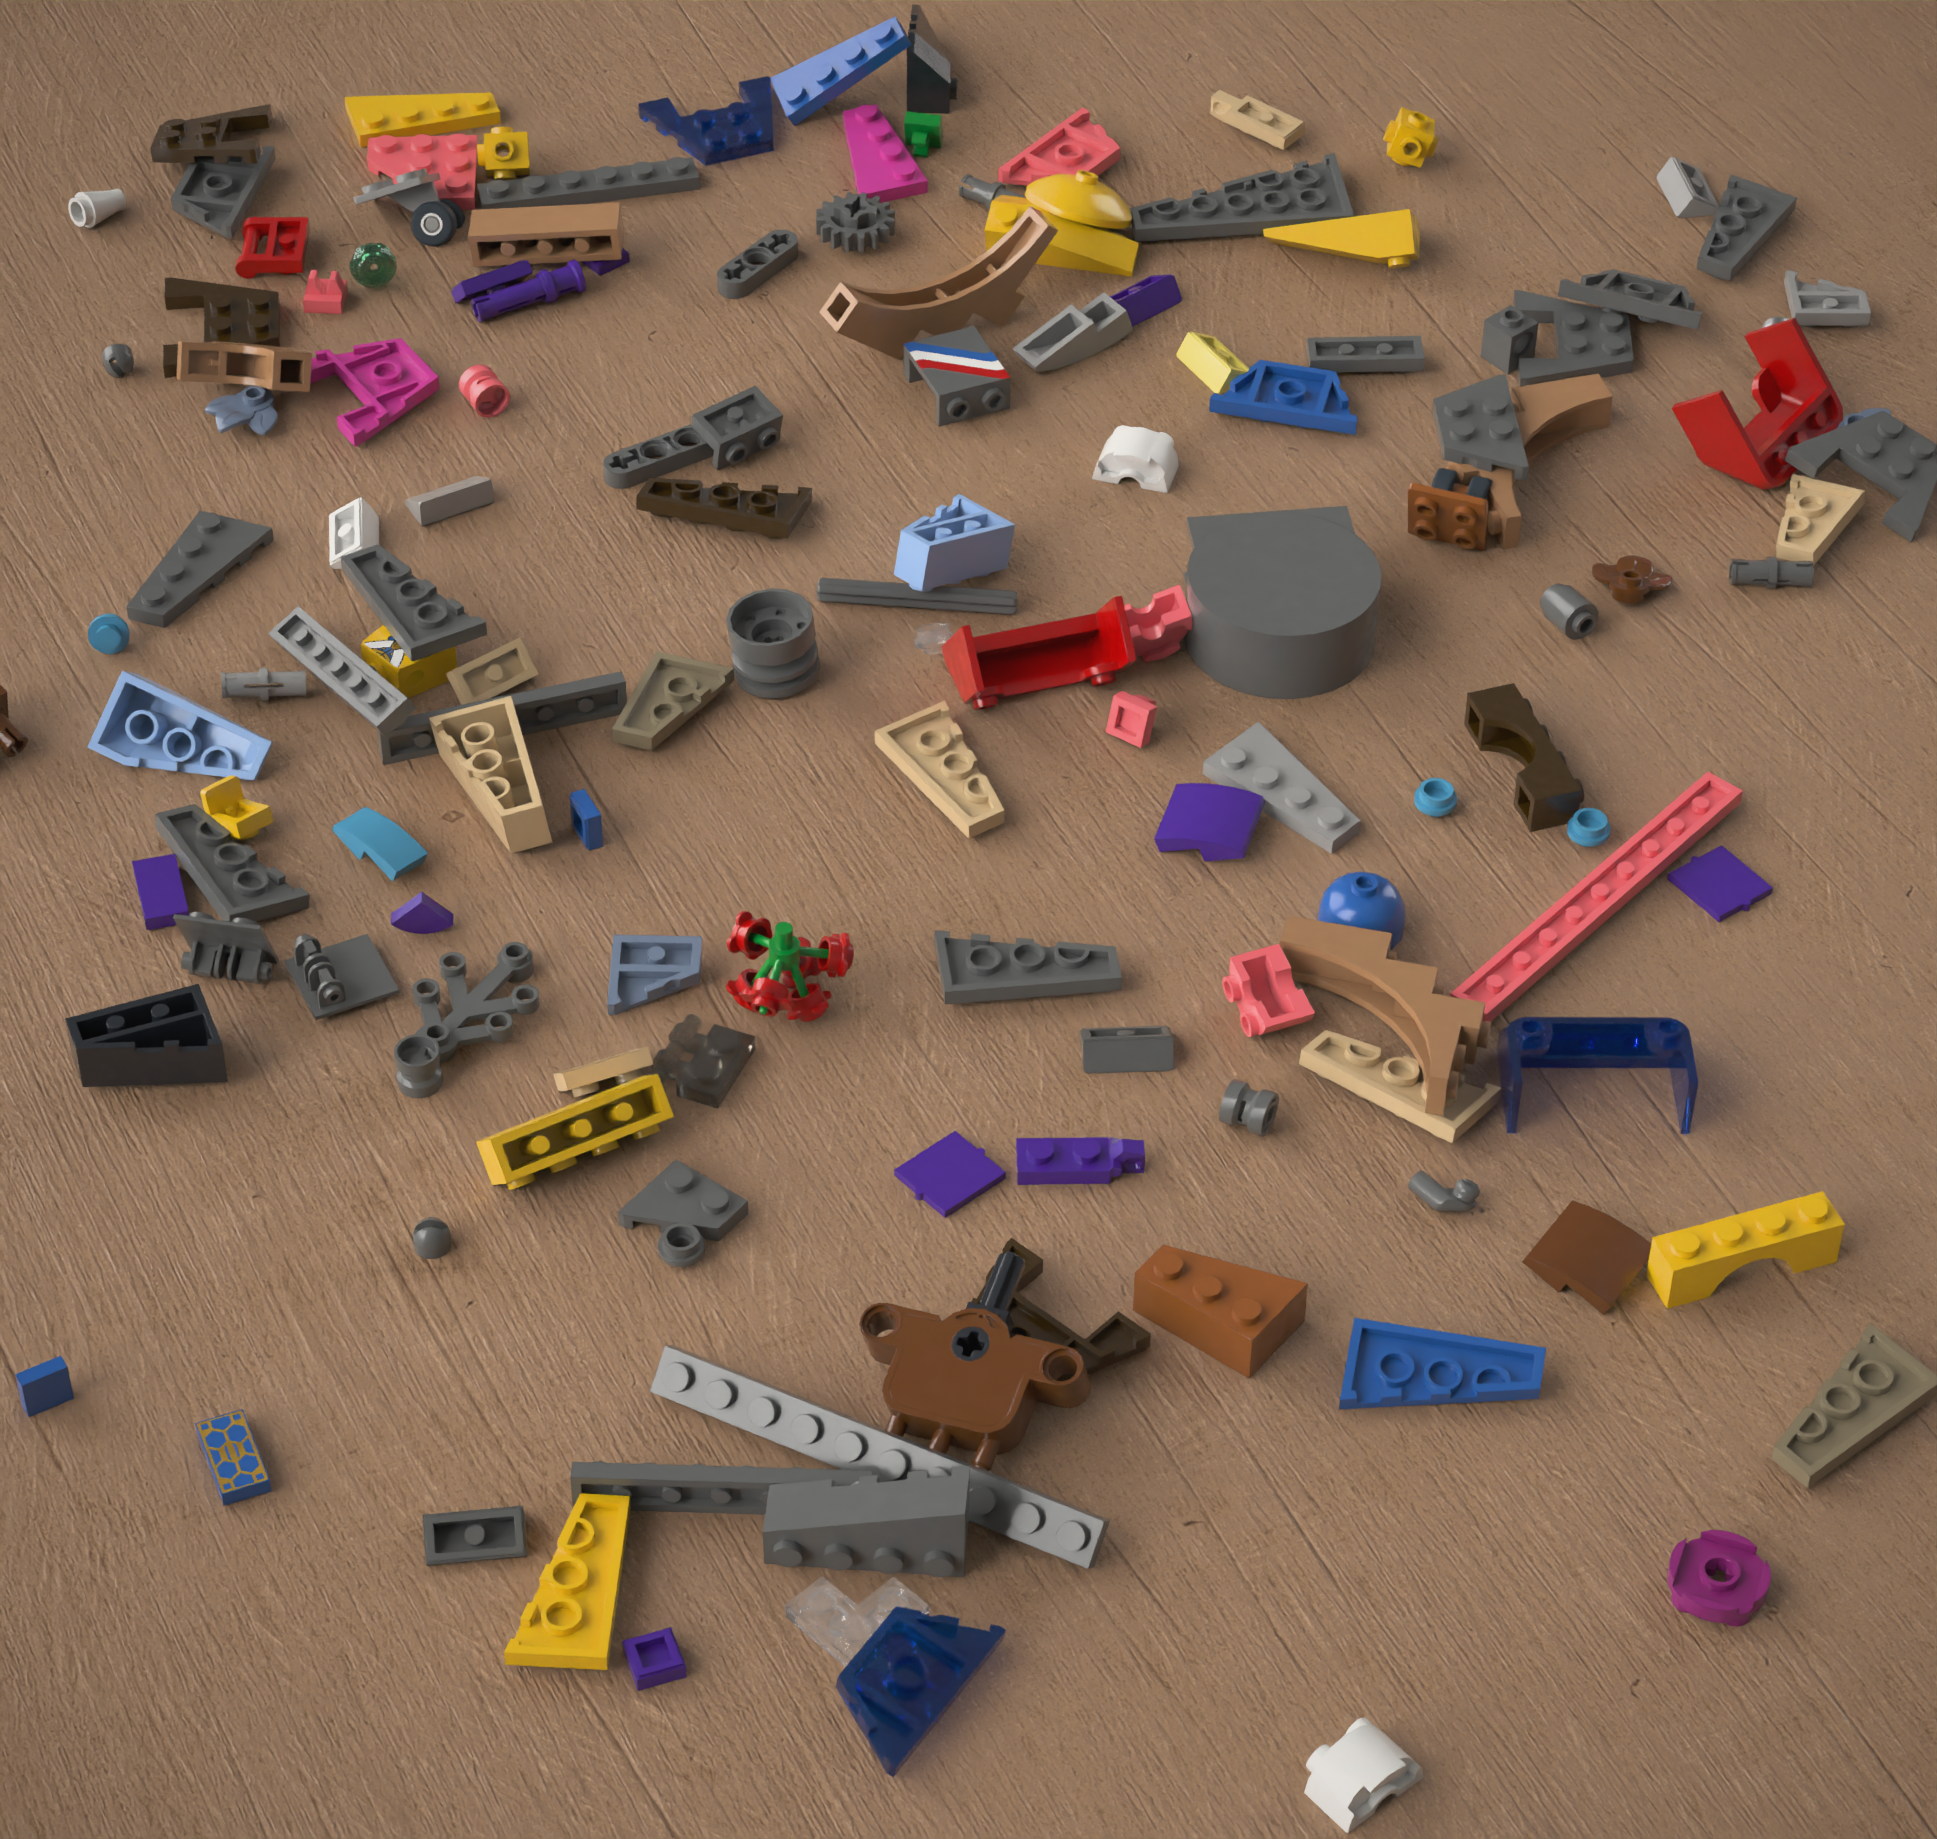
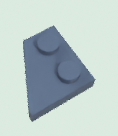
M613 935L607 1002L608 1015L619 1014L700 983L703 949L702 936Z

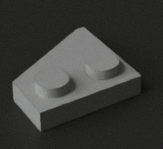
M1786 271L1784 286L1792 318H1796L1799 325L1805 327H1815L1817 325L1842 327L1869 326L1871 311L1866 291L1852 287H1842L1834 282L1819 279L1816 286L1798 281V272Z

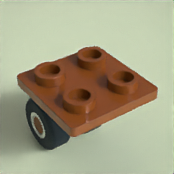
M1440 468L1435 474L1431 487L1410 483L1408 488V533L1416 535L1423 540H1438L1455 544L1462 549L1474 548L1482 551L1485 550L1487 544L1488 495L1492 480L1474 476L1469 486L1458 484V473L1456 471Z

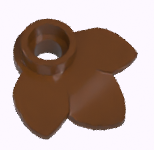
M1627 555L1621 557L1617 565L1597 563L1592 567V575L1595 580L1608 584L1612 590V597L1623 603H1640L1644 600L1645 594L1650 590H1664L1672 584V577L1670 575L1653 572L1652 562L1641 556Z

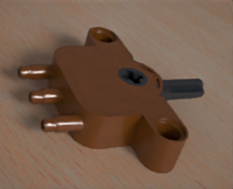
M1010 1251L998 1255L980 1304L968 1302L966 1309L954 1312L942 1322L939 1315L890 1303H877L871 1305L863 1312L860 1317L859 1326L870 1355L876 1361L890 1365L882 1389L884 1400L891 1414L885 1429L886 1431L904 1437V1434L907 1433L931 1440L928 1447L947 1454L950 1445L975 1451L976 1454L972 1465L990 1471L996 1455L1010 1452L1019 1445L1026 1433L1037 1402L1061 1408H1073L1087 1400L1091 1392V1383L1082 1356L1077 1350L1022 1335H1015L1012 1338L1010 1336L1014 1324L1008 1309L1025 1268V1260ZM893 1330L887 1336L877 1337L883 1331ZM1075 1374L1069 1380L1057 1381L1062 1375Z

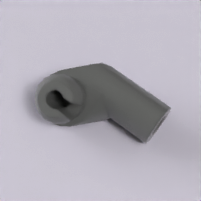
M1424 1171L1417 1172L1408 1184V1188L1436 1211L1467 1212L1476 1206L1475 1199L1480 1194L1478 1185L1469 1179L1458 1180L1455 1189L1444 1188Z

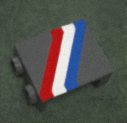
M974 326L904 343V376L909 383L925 380L936 396V423L938 426L1010 409L1011 377Z

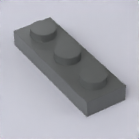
M1421 336L1307 338L1306 341L1308 367L1359 373L1424 371L1425 357Z

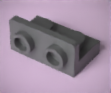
M753 386L693 414L691 426L714 450L712 465L717 470H720L731 464H738L744 458L762 449L767 450L774 446L780 439L783 414L756 386Z

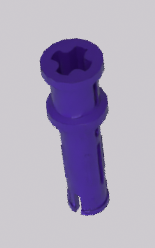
M573 259L568 261L565 267L550 272L546 269L541 270L534 279L485 296L471 299V306L478 322H482L535 302L544 300L546 303H553L557 301V297L573 291L578 293L585 292L586 281L579 263Z

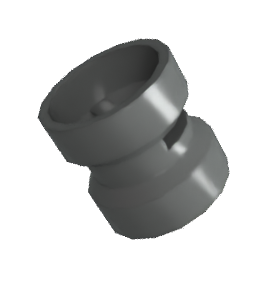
M421 1034L410 1035L401 1039L394 1049L395 1064L398 1068L396 1077L399 1090L411 1098H425L437 1093L443 1082L442 1070L439 1065L441 1058L438 1043L432 1037Z
M1233 1079L1222 1099L1219 1121L1231 1126L1237 1124L1245 1125L1251 1133L1263 1137L1268 1133L1273 1124L1278 1109L1279 1095L1267 1089L1259 1092L1250 1088L1248 1083Z

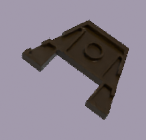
M271 104L190 120H168L159 126L151 145L152 161L158 163L197 162L196 157L214 156L215 163L230 162L229 157L236 156L243 157L244 164L257 163L261 153L259 139L229 141L231 133L235 131L270 128L273 119Z
M171 277L165 278L164 298L166 310L204 308V342H233L280 347V302L278 292ZM178 344L163 345L165 378L177 376Z
M1013 1238L1007 1241L1002 1249V1253L1010 1251L1025 1260V1268L1008 1309L1014 1324L1010 1334L1011 1338L1015 1335H1022L1073 1348L1082 1356L1087 1374L1129 1358L1150 1347L1151 1333L1119 1311L1084 1339L1020 1295L1018 1292L1043 1273V1259ZM992 1266L986 1276L985 1286L977 1299H972V1303L980 1304L994 1266ZM1075 1374L1062 1375L1057 1381L1069 1380Z

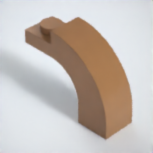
M178 341L176 379L180 381L253 385L279 391L310 392L312 353L292 348L246 343Z

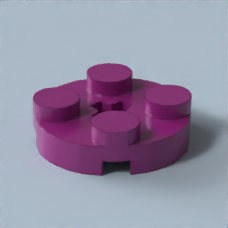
M1723 1530L1703 1531L1698 1539H1693L1686 1543L1687 1538L1679 1542L1672 1551L1667 1572V1583L1672 1593L1671 1601L1673 1606L1679 1611L1690 1613L1711 1622L1727 1623L1730 1626L1736 1627L1748 1623L1751 1615L1757 1612L1765 1603L1771 1581L1770 1566L1767 1560L1764 1565L1762 1559L1756 1554L1757 1547L1745 1537ZM1716 1570L1725 1573L1727 1581L1718 1582L1709 1576H1713Z

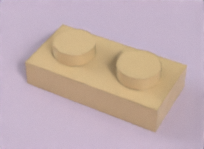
M520 637L446 673L461 705L490 699L539 674Z
M643 1047L554 1073L553 1075L558 1091L572 1090L573 1096L577 1097L600 1090L598 1081L615 1077L616 1084L643 1076L641 1068L653 1065L649 1047Z

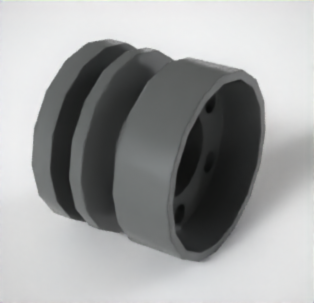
M770 588L754 591L740 598L730 608L726 622L732 649L731 656L737 684L745 692L759 698L778 699L793 696L807 689L817 679L820 662L815 640L814 617L810 603L802 595L787 589Z

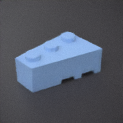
M958 494L953 497L951 506L940 505L936 508L935 516L932 518L924 515L901 530L894 575L909 583L912 589L927 592L931 591L934 587L958 584L968 578L988 576L991 572L1007 569L1015 524Z

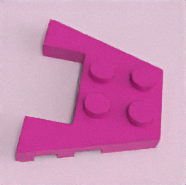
M402 338L353 345V352L336 355L330 349L315 351L316 358H312L310 384L329 376L337 375L365 405L337 416L339 431L354 447L364 443L440 389L439 377Z

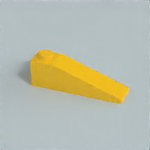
M1000 195L992 200L984 230L986 251L1008 233L1031 206L1041 211L1059 230L1035 264L1132 277L1139 249L1138 242L1103 227L1087 225L1054 215L1032 204L1027 198Z
M1411 209L1263 229L1264 237L1269 243L1379 264H1388V268L1410 266V260L1419 259L1420 226L1418 219Z

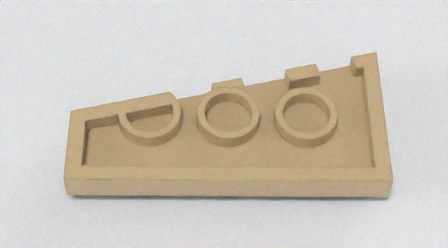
M1324 1030L1301 1049L1299 1059L1300 1065L1312 1070L1319 1076L1337 1083L1354 1092L1357 1096L1387 1109L1394 1115L1404 1118L1450 1143L1455 1142L1499 1102L1502 1091L1501 1087L1486 1083L1484 1089L1464 1083L1465 1075L1460 1074L1456 1099L1447 1098L1444 1114L1441 1116L1425 1113L1427 1090L1422 1069L1416 1059L1407 1056L1403 1058H1387L1381 1056L1380 1047L1328 1030Z

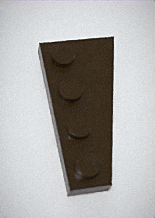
M649 478L636 496V510L650 512L658 517L672 516L688 519V521L695 524L709 523L725 526L731 531L746 530L764 534L769 538L788 539L812 502V488L798 487V494L778 493L779 486L762 485L761 491L740 490L738 483L722 482V484L714 485L711 488H703L702 482L698 480Z

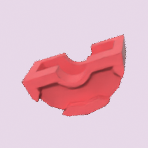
M1180 584L1153 594L1152 602L1145 608H1134L1131 604L1124 605L1136 656H1142L1144 662L1164 659L1181 648L1179 641L1186 635L1188 630L1192 631V614Z
M1279 944L1230 957V975L1223 977V989L1227 1000L1230 1003L1236 1002L1240 1011L1241 1026L1247 1037L1266 1034L1312 1020L1315 1012L1303 989L1297 990L1295 987L1291 966Z

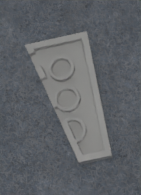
M1259 721L1203 761V775L1219 785L1235 787L1263 796L1265 800L1263 812L1331 854L1359 834L1360 819Z

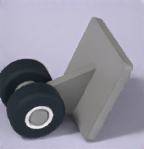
M426 168L396 176L398 184H394L393 180L389 179L361 187L363 195L353 197L355 205L389 196L413 212L411 218L412 232L418 241L427 246H440L447 243L455 235L456 229L461 228L465 221L462 209L455 202L448 199H439L434 185V181L441 180L439 172L428 175Z

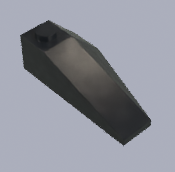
M912 5L911 21L908 30V38L912 45L907 48V111L949 114L950 100H957L958 80L957 78H951V63L920 5Z

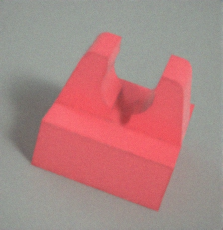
M311 270L303 299L304 313L342 314L348 294L347 280H342L338 271H332L330 279H319L317 270Z
M1124 691L1115 694L1106 733L1139 748L1149 744L1157 711L1156 701L1143 695H1131Z

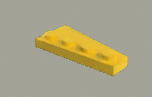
M492 92L344 97L345 108L360 147L368 146L369 138L383 135L414 137L425 134L431 136L501 124L500 110Z

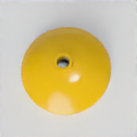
M1077 170L1076 175H1051L1030 183L1025 191V197L1032 204L1054 215L1075 222L1114 229L1129 227L1132 222L1129 206L1112 188L1099 182L1098 175L1092 172Z

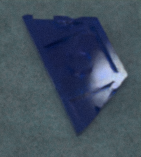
M896 1606L843 1669L837 1678L835 1687L887 1774L892 1777L897 1774L1001 1644L1006 1632L1004 1628L990 1624L989 1631L961 1626L959 1625L960 1618L945 1615L928 1616L919 1610Z

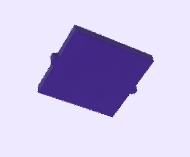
M1722 845L1700 857H1691L1689 863L1668 874V880L1718 922L1741 910L1749 911L1750 905L1771 895L1773 891L1772 886Z
M954 1131L894 1169V1176L915 1193L917 1200H924L946 1218L1006 1179V1172L985 1156L983 1148L977 1149L958 1132Z

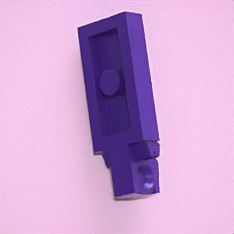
M1108 1137L1016 1138L1017 1185L1110 1184V1178L1121 1176L1122 1173H1144V1141L1120 1140L1113 1137L1109 1139Z

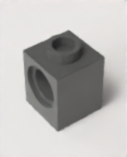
M1511 305L1485 319L1480 357L1506 374L1518 369L1519 358L1535 357L1539 322Z

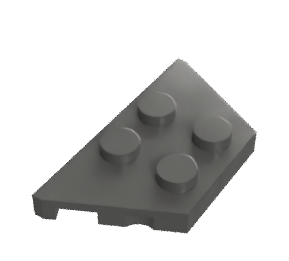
M262 147L263 154L259 156L258 162L254 164H244L243 158L236 156L229 157L230 162L215 163L214 156L196 157L197 162L190 163L171 197L172 210L227 238H233L276 159L274 147Z
M1614 269L1602 271L1599 274L1583 275L1580 284L1568 279L1560 281L1558 296L1602 306L1601 309L1607 313L1622 314L1627 312L1638 315V319L1644 322L1658 323L1664 321L1697 330L1700 326L1702 313L1701 311H1694L1695 302L1693 298L1688 296L1689 292L1685 286Z
M1506 374L1497 375L1433 399L1432 412L1443 460L1458 464H1470L1475 468L1489 472L1492 471L1494 465L1515 470L1514 478L1527 480L1529 466Z

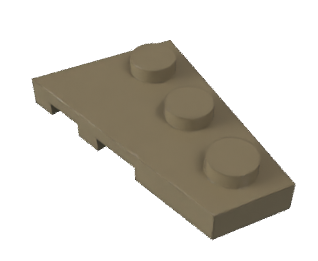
M656 651L612 728V741L652 751L734 681V668Z

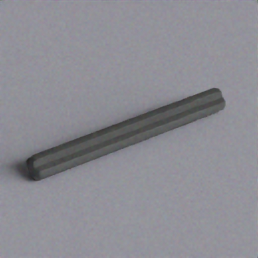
M824 577L819 579L817 585V598L820 602L1005 615L1015 614L1018 604L1017 592L1010 590L938 586L934 587L931 591L922 592L912 589L909 583Z

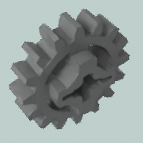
M847 192L846 198L842 199L835 195L833 196V203L823 201L822 209L816 210V234L821 235L822 243L831 241L832 249L844 246L845 252L849 253L851 250H859L860 253L865 252V247L870 246L876 250L879 249V242L888 244L889 236L895 235V210H890L889 202L880 203V196L869 199L864 192L854 195L851 192Z

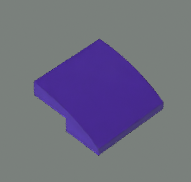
M1207 783L1176 784L1154 838L1159 852L1199 849L1204 862L1244 858L1265 805V800L1259 794L1230 786Z

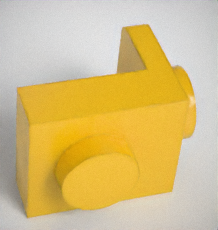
M230 775L202 789L200 792L205 812L229 830L230 836L237 840L252 838L259 833V829L274 822L270 806L244 798L240 780L237 776Z

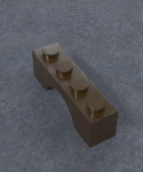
M1514 683L1468 693L1464 725L1479 750L1508 755L1525 766V769L1517 773L1514 806L1529 831L1534 832L1568 824L1575 812L1579 810L1580 803L1584 801L1583 786L1580 780L1574 778L1569 771L1563 753L1557 751L1550 741L1545 725H1540L1536 719L1530 701L1527 698H1523Z

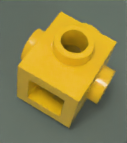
M1401 107L1396 120L1389 122L1383 138L1387 142V156H1390L1394 162L1402 166L1413 165L1421 168L1425 157L1431 158L1433 156L1439 139L1435 136V119Z
M495 127L491 129V133H483L484 144H477L478 166H485L487 177L494 176V180L505 181L516 179V175H530L528 132H513L511 127ZM501 152L509 153L504 157L499 156Z

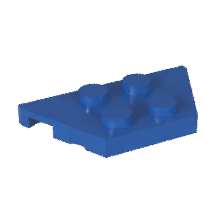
M1259 360L1249 368L1247 373L1237 376L1230 382V390L1222 396L1214 393L1210 397L1209 412L1258 419L1263 422L1296 425L1301 428H1315L1356 435L1358 419L1356 415H1351L1348 409L1349 399L1345 391L1340 388L1341 382L1336 371Z

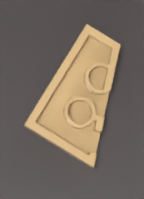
M1792 474L1790 492L1787 494L1785 515L1782 517L1776 543V557L1797 562L1813 561L1814 566L1865 504V490Z

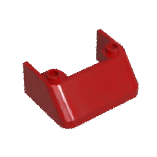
M1796 318L1748 332L1744 336L1762 368L1754 377L1752 384V395L1761 411L1744 428L1723 390L1677 403L1672 407L1697 457L1704 465L1762 490L1783 485L1797 470V468L1785 461L1788 449L1837 429L1843 420L1842 404Z
M1122 595L1113 597L1094 614L973 637L970 625L962 626L941 646L945 664L964 704H973L974 710L994 707L998 705L997 699L1092 681L1093 687L1111 684L1117 681L1116 674L1123 672L1137 660Z

